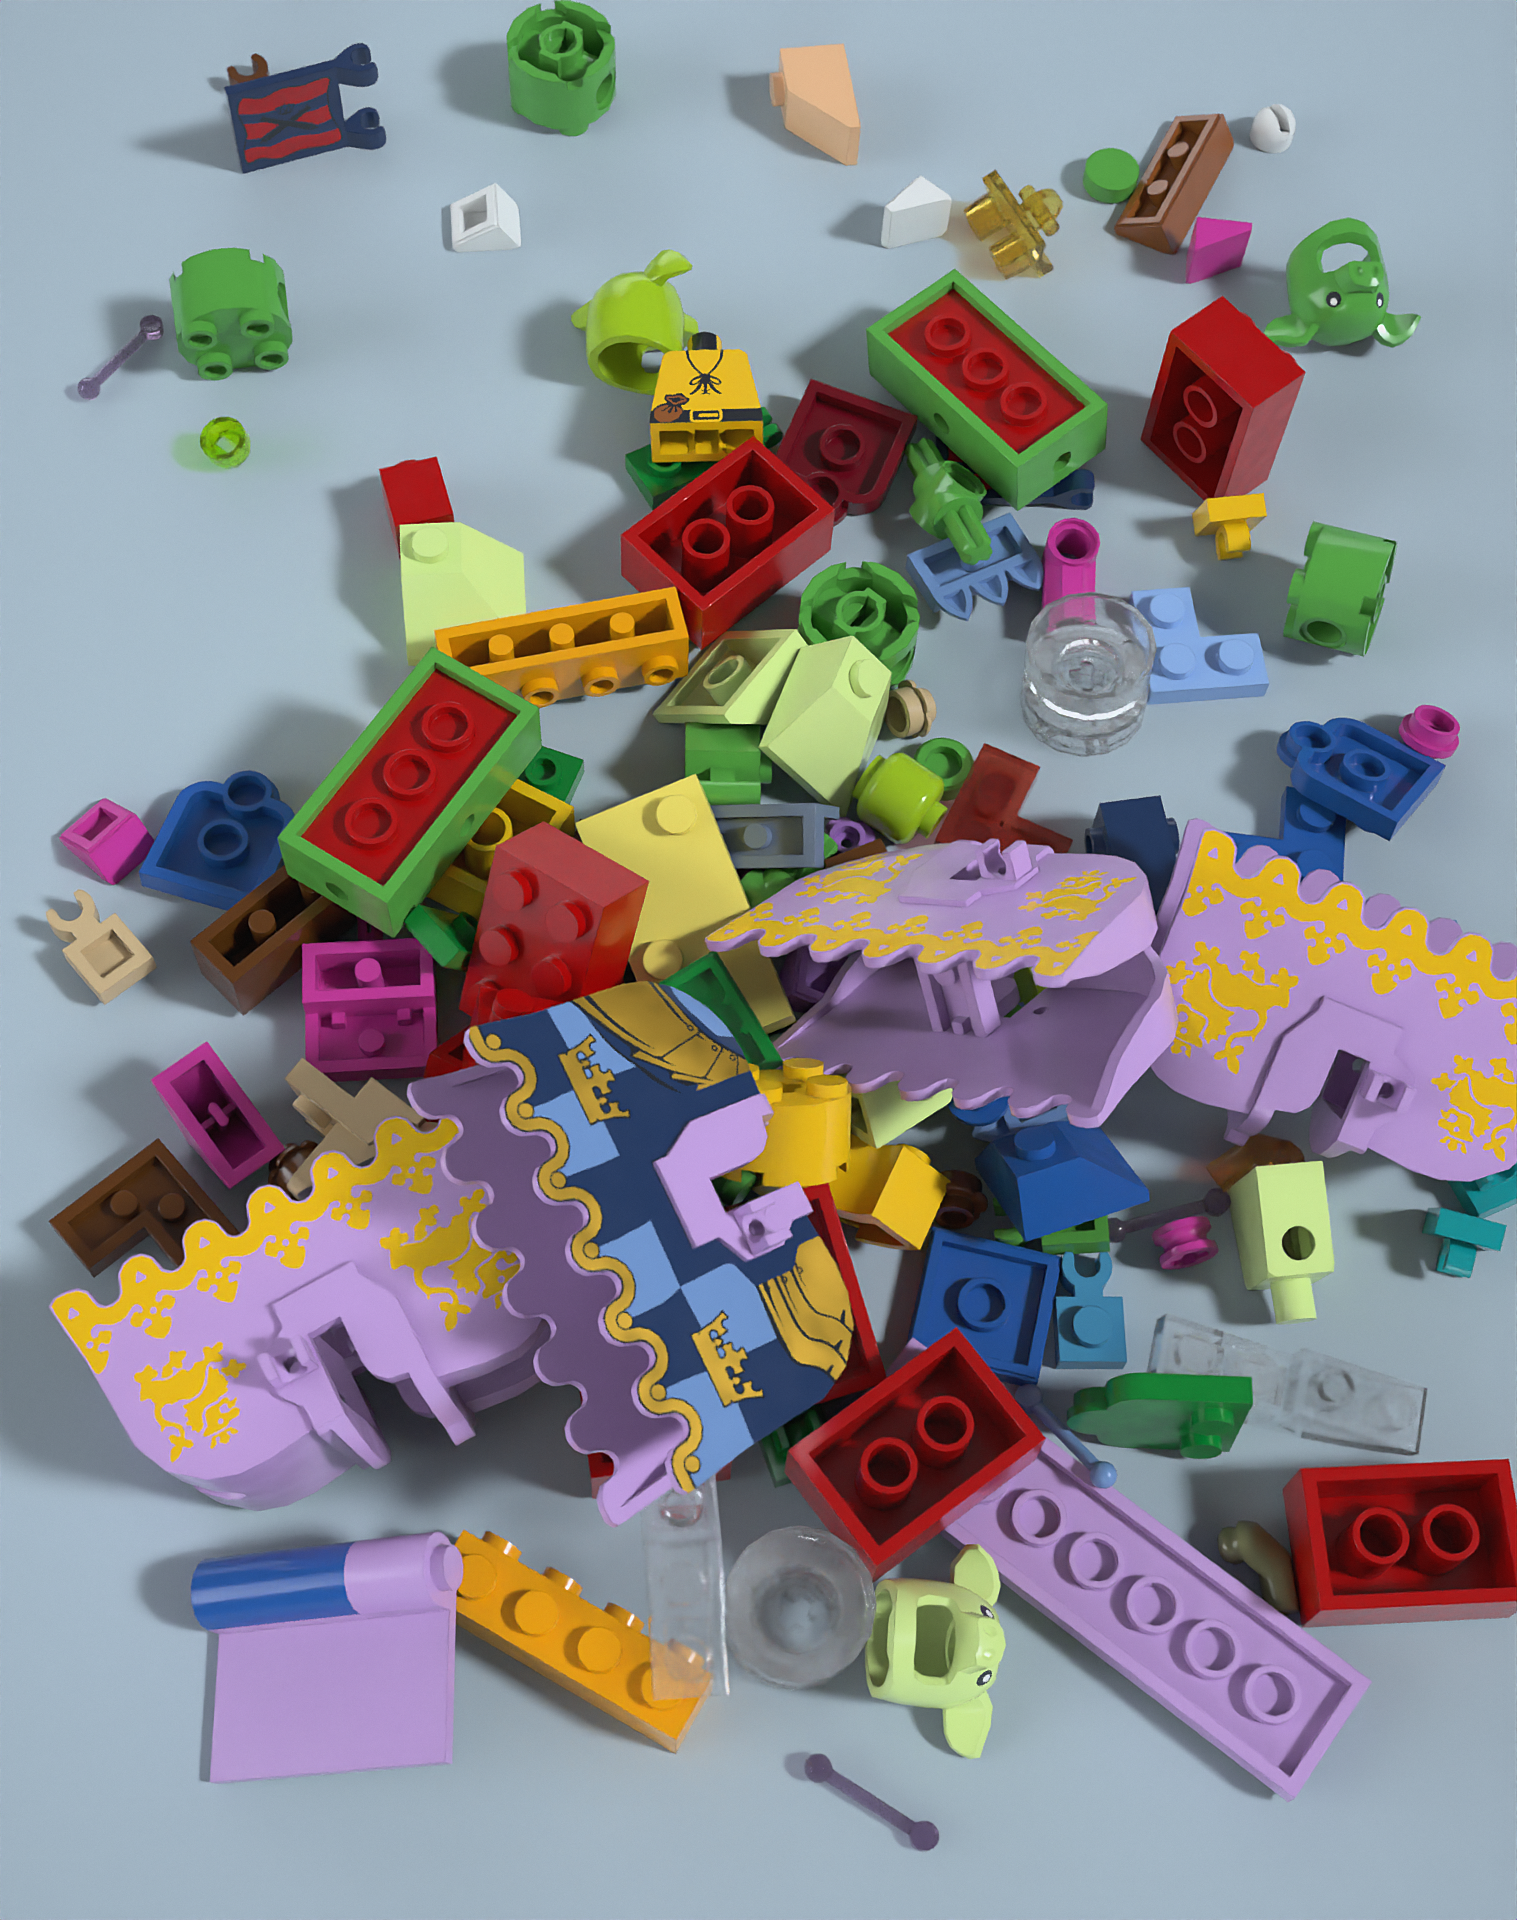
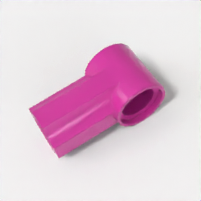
M1077 518L1062 519L1052 526L1049 530L1041 558L1044 573L1042 582L1041 637L1050 640L1055 646L1075 647L1079 643L1092 641L1095 632L1096 557L1100 547V538L1098 532L1091 524ZM1060 553L1072 554L1078 559L1065 558Z

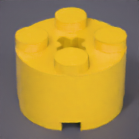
M812 1058L787 1059L783 1061V1069L759 1070L757 1065L748 1063L760 1094L765 1093L774 1114L768 1121L769 1125L765 1127L768 1137L764 1151L745 1166L721 1176L742 1183V1170L762 1173V1186L786 1187L799 1181L801 1187L836 1180L837 1166L847 1173L850 1169L852 1091L847 1078L824 1074V1063Z

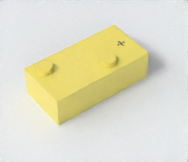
M696 774L575 822L583 844L649 881L628 959L637 982L649 981L660 983L711 951L707 948L705 938L751 910L719 826ZM759 939L750 941L737 949L718 952L767 1034L797 1022L771 957L762 956L760 953Z

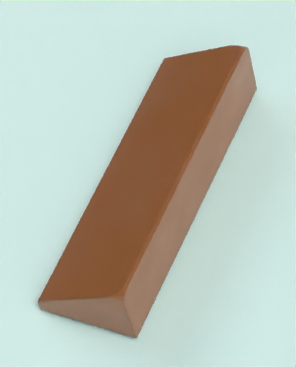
M1224 114L1175 117L1114 226L1117 235L1165 254L1175 255L1178 252L1233 150L1234 140Z

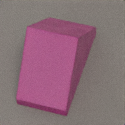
M207 1041L151 1079L150 1082L188 1144L229 1190L285 1150L280 1140Z

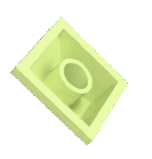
M461 522L400 525L401 583L408 666H417L431 647L436 648L434 630L526 614L524 557L522 552Z
M796 629L726 631L713 642L689 670L688 676H685L654 711L653 716L659 723L700 722L709 724L768 725L801 647L808 645Z
M854 636L801 647L758 748L818 802L824 805L839 807V817H846L853 800L852 792L864 773L886 718L892 672Z

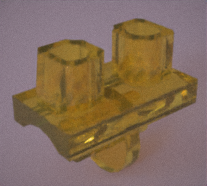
M997 170L983 177L982 181L987 193L977 198L963 211L970 228L981 242L1004 227L1009 232L1008 236L988 248L991 258L1004 279L1007 280L1030 267L1034 269L1039 278L1054 270L1052 263L1043 252L1046 244L1038 231L1042 229L1046 236H1052L1060 228L1056 218L1063 208V201L1057 192L1050 188L1041 189L1036 192L1032 185H1027L1019 192V197L1023 201L1020 205Z

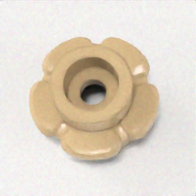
M903 680L898 684V689L889 691L885 722L889 730L898 738L910 735L913 738L926 736L930 732L932 722L936 718V704L933 696L925 688H916V683L912 680Z

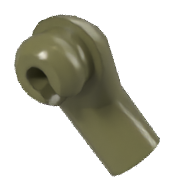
M1241 1520L1238 1521L1236 1527L1223 1528L1217 1537V1546L1222 1559L1234 1565L1245 1561L1258 1574L1262 1599L1284 1616L1299 1613L1300 1606L1292 1561L1286 1548L1257 1522Z

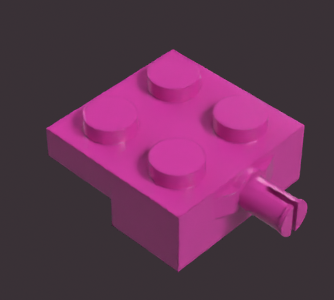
M356 916L358 941L302 944V1004L305 1011V1060L333 1082L369 1080L371 1077L375 1080L423 1077L429 1053L439 1047L436 960L416 938L383 940V932L371 925V932L369 933V923Z

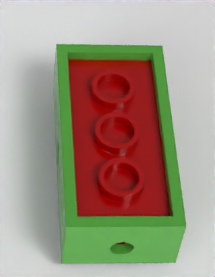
M953 269L866 329L869 374L913 415L918 416L919 421L1016 511H1019L1106 449L1108 404L956 269Z
M431 647L277 837L287 874L392 938H395L406 924L404 920L423 902L541 749L539 707L436 648Z

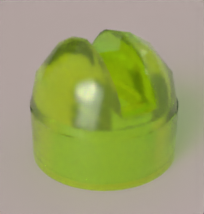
M215 418L201 432L200 446L208 459L216 466L224 469L238 468L251 453L250 437L242 424L234 418ZM223 437L234 449L227 453L217 445V442Z

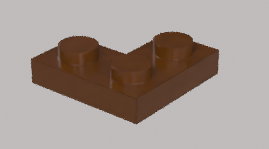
M159 1138L49 1220L54 1231L93 1278L148 1236L177 1269L182 1265L185 1258L182 1243L186 1229L195 1221L203 1219L216 1221L228 1235H240V1232Z

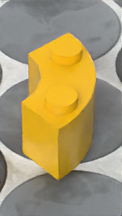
M851 1134L850 1169L845 1173L837 1166V1179L829 1182L840 1222L859 1228L855 1236L857 1241L885 1248L920 1250L946 1193V1184L951 1181L931 1167V1159L924 1152L906 1144L883 1145L876 1149L860 1140L859 1137ZM754 1173L757 1176V1180L751 1190L760 1196L783 1188L762 1186V1173Z

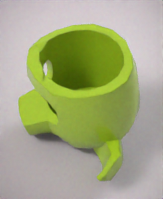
M670 249L660 251L643 272L621 273L611 278L595 292L589 302L571 315L574 327L586 331V355L589 367L597 378L608 385L625 391L654 396L659 372H645L642 366L644 353L656 349L664 354L669 351H684L689 338L699 333L696 319L684 313L681 299L675 287L667 281L669 278L692 270V264L683 254Z

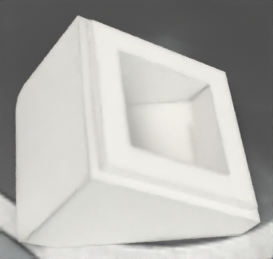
M922 176L914 179L885 206L881 245L886 249L942 236L948 228L951 197Z
M497 183L450 204L452 244L456 252L511 250L521 246L518 206Z

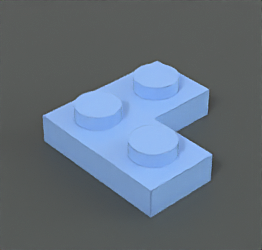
M1190 587L1131 591L1128 608L1147 705L1265 696L1269 680L1258 633L1200 637Z

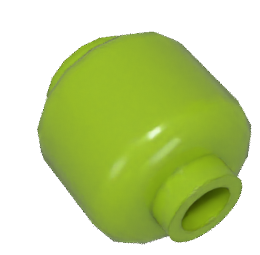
M902 752L894 753L887 759L881 755L874 758L852 792V796L858 799L856 810L858 818L898 845L910 842L918 833L928 839L948 810L946 806L939 802L944 792L943 779Z

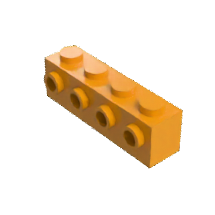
M675 586L434 630L437 650L539 708L549 706L557 700L583 695L601 697L621 688L642 684L660 686L668 684L676 678L688 676L689 635Z
M463 1530L454 1544L460 1551L463 1561V1579L456 1593V1625L676 1754L712 1689L713 1674L703 1669L707 1662L705 1657L675 1639H669L667 1645L663 1646L642 1634L641 1631L645 1624L634 1614L616 1604L607 1603L604 1610H601L579 1597L583 1590L581 1585L564 1573L554 1568L546 1567L541 1575L518 1561L522 1552L504 1538L486 1531L483 1537L479 1539Z

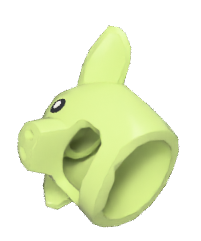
M966 1544L951 1562L950 1583L916 1578H889L879 1582L871 1600L865 1641L866 1679L871 1696L898 1704L943 1709L944 1735L948 1745L960 1756L968 1759L980 1758L991 1727L993 1706L986 1690L996 1680L999 1663L1006 1646L1004 1632L999 1623V1616L992 1607L997 1602L1001 1587L998 1570L993 1558L979 1544Z

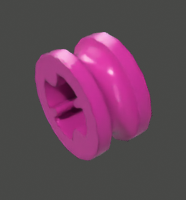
M1193 1216L1179 1219L1159 1227L1152 1233L1153 1243L1164 1250V1253L1159 1257V1262L1163 1269L1176 1270L1191 1267L1217 1255L1219 1249L1216 1241L1208 1239L1206 1235L1211 1229V1224L1207 1217Z

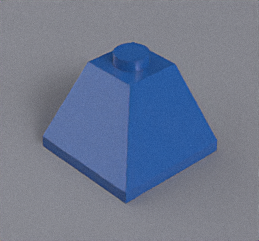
M1053 1121L1040 1126L1026 1127L1015 1134L991 1141L975 1158L976 1170L1025 1242L1150 1201L1149 1190L1100 1126L1088 1129L1071 1125L1069 1121Z

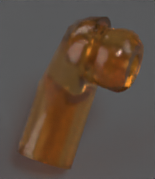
M1258 1133L1257 1135L1250 1136L1243 1147L1235 1144L1206 1165L1205 1169L1222 1192L1226 1193L1232 1185L1255 1167L1305 1162V1156L1302 1150L1290 1140Z

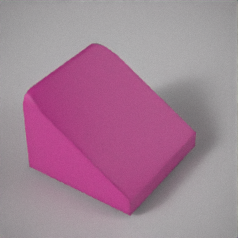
M1197 217L1187 251L1185 283H1196L1241 267L1251 235L1252 223Z
M107 798L101 799L59 837L64 846L104 881L112 885L119 883L146 859L155 841L135 813Z

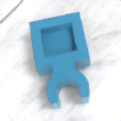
M1065 1252L1061 1261L1059 1280L1071 1296H1056L1053 1303L1056 1369H1123L1127 1363L1123 1297H1103V1289L1112 1274L1111 1257L1108 1252H1099L1095 1261L1096 1275L1084 1277L1078 1274L1074 1268L1075 1259L1073 1252Z

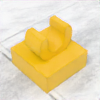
M1264 493L1209 498L1192 513L1195 536L1215 535L1218 560L1242 558L1243 551H1250V531L1267 516Z

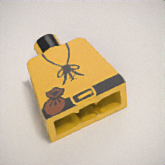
M699 332L689 338L687 350L669 351L662 356L650 412L652 463L720 461L752 436L763 444V413L747 353L740 349L722 350V341L719 336L711 332Z

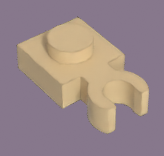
M78 889L73 893L82 910L78 918L71 921L63 920L52 908L46 911V918L54 934L59 939L71 943L62 949L67 962L99 1000L106 1005L155 970L157 966L153 956L116 913L99 923V912L92 897L84 890Z

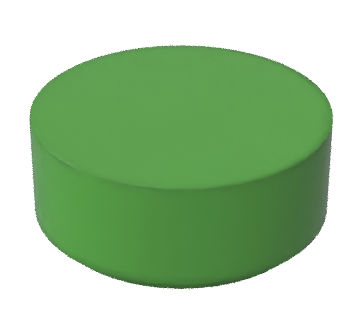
M1116 148L1097 150L1086 161L1083 186L1087 193L1098 201L1105 203L1125 201L1132 196L1136 189L1140 171L1139 165L1132 155Z
M941 737L928 740L917 749L913 759L939 775L944 781V792L940 801L956 799L967 791L972 780L974 761L970 751L962 743L954 739Z

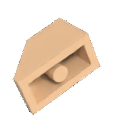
M844 44L780 49L779 71L770 73L769 84L772 106H781L785 129L844 165H857L861 125Z

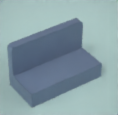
M819 803L710 805L735 869L824 868V820H839V807Z

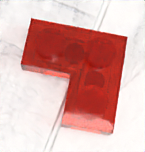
M984 743L935 838L934 844L952 843L957 840H975L984 844L990 838L999 839L1000 853L1002 855V851L1015 841L1024 840L1026 844L1050 846L1054 854H1069L1073 839L1019 816L1038 778L1040 766Z

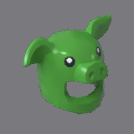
M1347 217L1333 220L1323 225L1302 240L1291 252L1286 264V283L1291 314L1272 320L1267 324L1263 333L1276 345L1289 348L1305 346L1310 340L1322 345L1345 346L1361 341L1369 336H1372L1381 345L1393 348L1403 344L1413 335L1421 316L1414 313L1400 315L1386 313L1389 304L1388 277L1377 234L1365 222ZM1351 243L1362 246L1368 252L1362 261L1354 260L1334 271L1325 273L1323 271L1321 262L1323 252L1333 245Z

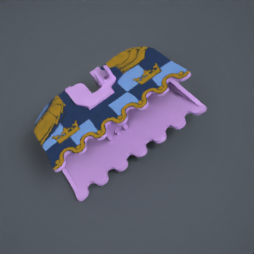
M649 981L622 984L539 1012L471 1027L465 1032L464 1043L470 1055L479 1065L446 1075L414 1081L408 1086L407 1097L418 1115L429 1120L447 1118L458 1127V1139L443 1151L440 1159L442 1172L449 1181L457 1185L479 1184L489 1193L490 1200L488 1206L473 1219L471 1225L473 1239L481 1248L487 1251L509 1250L514 1252L519 1258V1272L507 1281L503 1288L504 1306L512 1315L521 1319L541 1317L550 1324L552 1332L550 1339L536 1350L533 1360L535 1373L542 1382L551 1386L572 1384L581 1391L583 1397L582 1405L567 1419L565 1426L566 1439L575 1451L582 1454L604 1452L612 1458L615 1467L613 1475L599 1487L596 1498L604 1522L613 1528L634 1516L672 1487L683 1496L690 1493L744 1450L824 1399L846 1367L853 1330L847 1289L835 1261L807 1215L814 1211L799 1181L725 1212L710 1180L745 1166L764 1151L768 1137L765 1127L769 1125L768 1121L772 1118L774 1112L765 1093L760 1094L744 1053L726 1025L708 1007L688 994L674 987Z

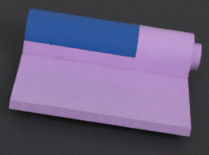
M442 1532L206 1558L197 1565L191 1583V1603L194 1615L203 1628L219 1634L210 1772L211 1783L224 1784L452 1764L456 1593L463 1579V1561L458 1548L455 1545H451L448 1538Z

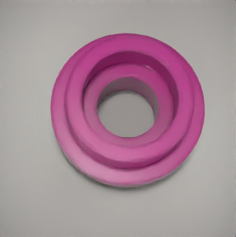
M1418 706L1413 713L1407 714L1403 718L1399 726V734L1406 745L1433 759L1451 757L1459 745L1458 733L1460 725L1450 713L1436 706Z

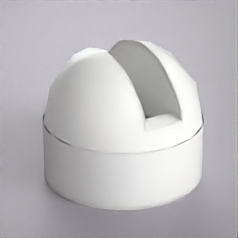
M1272 104L1271 107L1260 109L1253 120L1250 131V140L1253 145L1266 153H1280L1288 149L1296 129V120L1292 111L1282 104Z

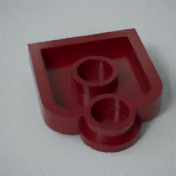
M810 379L778 448L776 457L835 509L834 527L842 522L848 513L853 515L868 514L877 510L883 504L905 456V449L911 442L917 429L918 416Z

